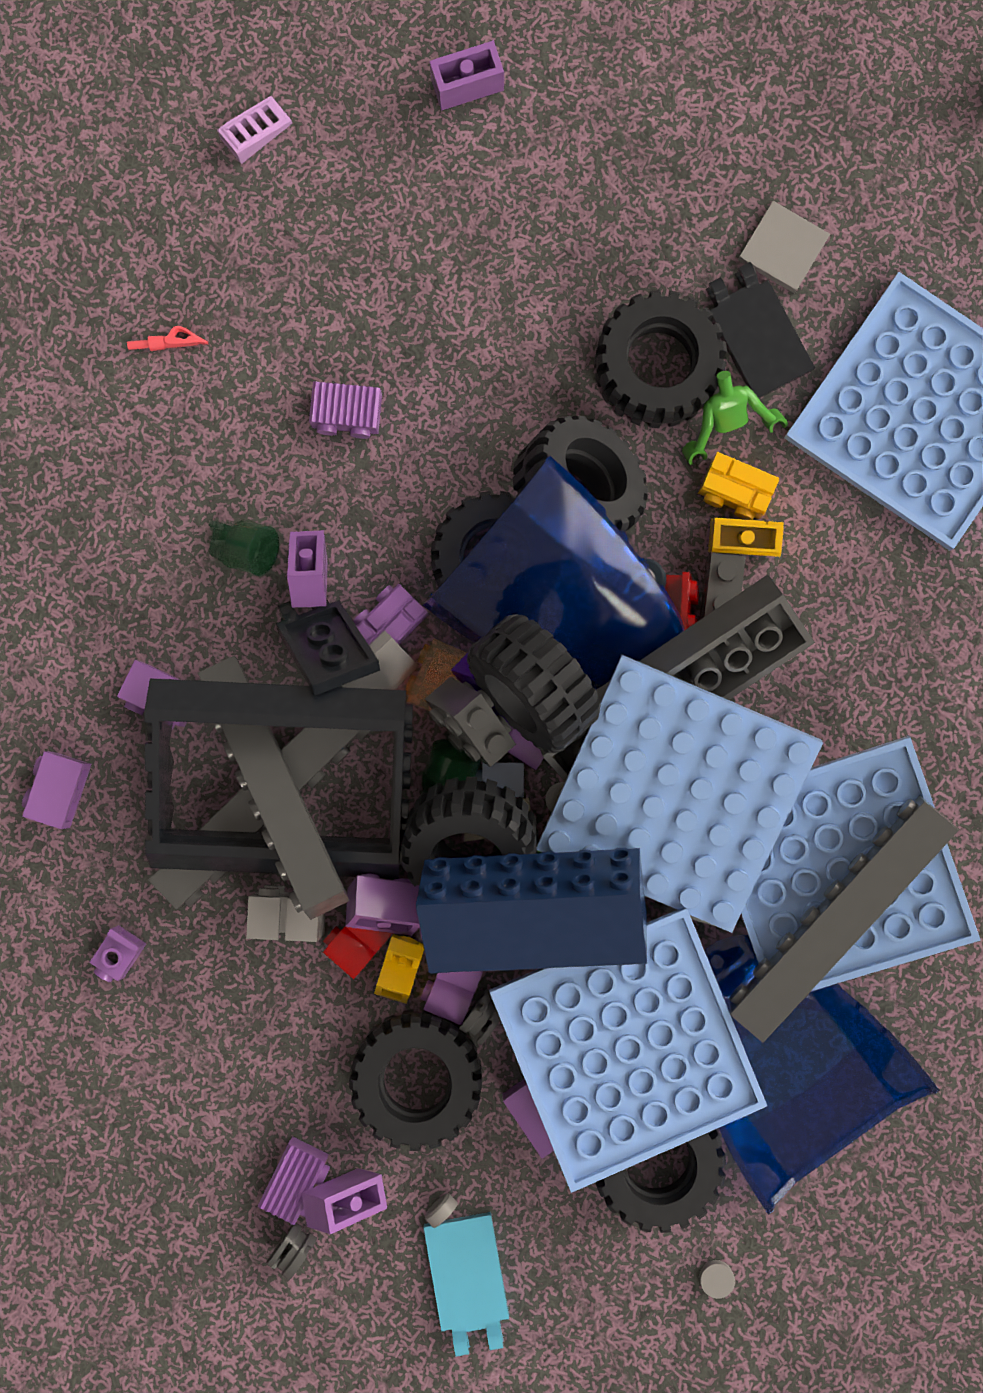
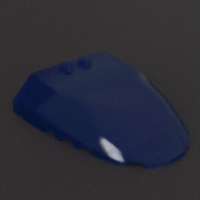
M551 456L546 459L516 499L434 593L430 594L422 605L474 643L506 616L517 614L526 616L528 620H534L542 629L549 631L557 642L562 643L571 657L575 658L581 665L580 668L588 675L592 687L596 690L610 681L621 655L639 662L684 631V625L678 610L664 586H659L649 571L646 559L638 556L629 544L627 534L623 530L619 531L606 516V509Z
M749 935L727 937L714 942L704 949L729 1013L731 1003L729 998L740 984L746 986L755 977L752 973L759 964ZM834 984L811 991L764 1043L731 1016L767 1107L718 1129L743 1176L769 1215L774 1211L776 1204L799 1180L897 1109L927 1095H935L940 1089L908 1050L868 1009L848 994L839 984Z

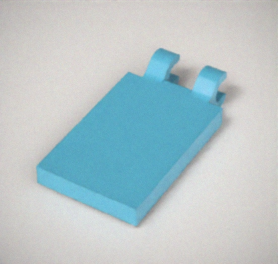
M491 1212L445 1220L436 1228H433L429 1223L424 1224L423 1228L441 1331L452 1329L455 1356L469 1354L470 1345L467 1332L475 1330H487L490 1350L503 1348L500 1320L509 1319V1310Z

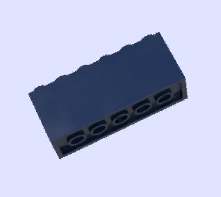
M640 848L580 850L558 853L543 852L521 855L507 854L485 857L471 856L448 859L440 857L424 861L416 910L429 973L647 964V916Z

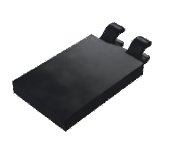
M749 262L739 267V272L735 273L742 287L741 289L728 295L727 287L720 277L710 282L706 291L715 306L714 309L710 310L713 314L711 321L713 325L716 323L720 324L723 331L720 337L721 340L726 342L727 351L746 386L760 399L815 369V366L769 280L759 284L755 268Z
M326 598V606L311 607L312 610L300 615L292 608L290 601L277 605L282 615L281 621L276 623L278 634L315 696L380 671L379 660L340 600L329 603Z

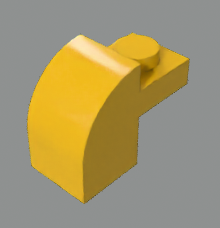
M392 935L374 994L407 1004L424 952L423 943L410 937Z

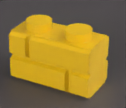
M717 452L710 463L698 494L705 496L703 501L713 507L722 508L723 505L735 509L734 514L741 519H760L768 508L771 497L779 482V477Z
M711 518L708 552L781 557L784 522Z

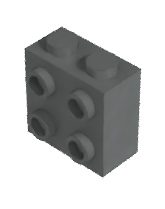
M449 677L425 698L432 709L429 712L430 717L439 727L443 728L445 726L450 733L447 737L449 743L459 753L464 751L473 762L480 760L491 767L516 745L509 735V732L512 731L510 725L500 715L496 716L491 709L494 706L491 698L481 689L478 692L475 691L468 682L460 683Z

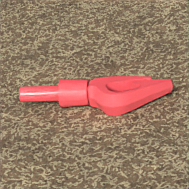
M175 326L167 336H148V340L128 341L127 348L128 350L149 348L150 351H157L166 348L197 346L199 344L208 345V341L185 327ZM178 332L189 335L186 339L176 338Z

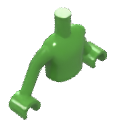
M721 371L717 374L719 392L710 397L704 404L702 427L698 440L688 442L683 447L682 453L690 465H693L692 459L697 454H700L703 460L707 459L708 455L704 448L712 431L713 423L714 429L719 433L730 432L744 426L749 420L747 402L762 418L763 424L770 433L773 432L775 423L780 422L782 427L785 428L788 422L778 409L768 410L748 386L740 385L733 387L730 372Z

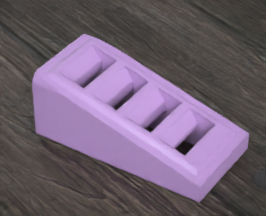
M270 96L225 123L217 132L224 144L242 164L290 126L292 120L273 97ZM270 109L279 121L273 124L265 112ZM258 117L267 126L264 130L255 121ZM248 125L256 132L252 137L245 129ZM240 133L246 141L240 143L235 136Z

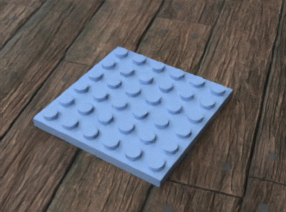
M898 272L784 438L949 551L953 550L983 507V328Z
M621 655L600 702L599 717L587 731L536 850L558 853L580 850L640 848L645 896L677 910L687 908L691 916L732 933L823 742L819 738Z
M910 736L811 767L741 913L759 963L764 958L770 960L777 953L776 946L782 937L788 932L794 934L802 925L800 919L804 913L812 906L817 908L826 899L824 896L826 889L835 880L838 879L841 882L850 872L848 866L853 859L860 853L864 855L868 853L875 845L872 843L875 835L883 827L887 826L890 828L898 820L897 812L909 799L915 801L920 795L934 807ZM948 844L941 849L812 991L980 941Z
M687 908L675 910L647 922V964L541 968L489 990L571 1193L767 1107Z

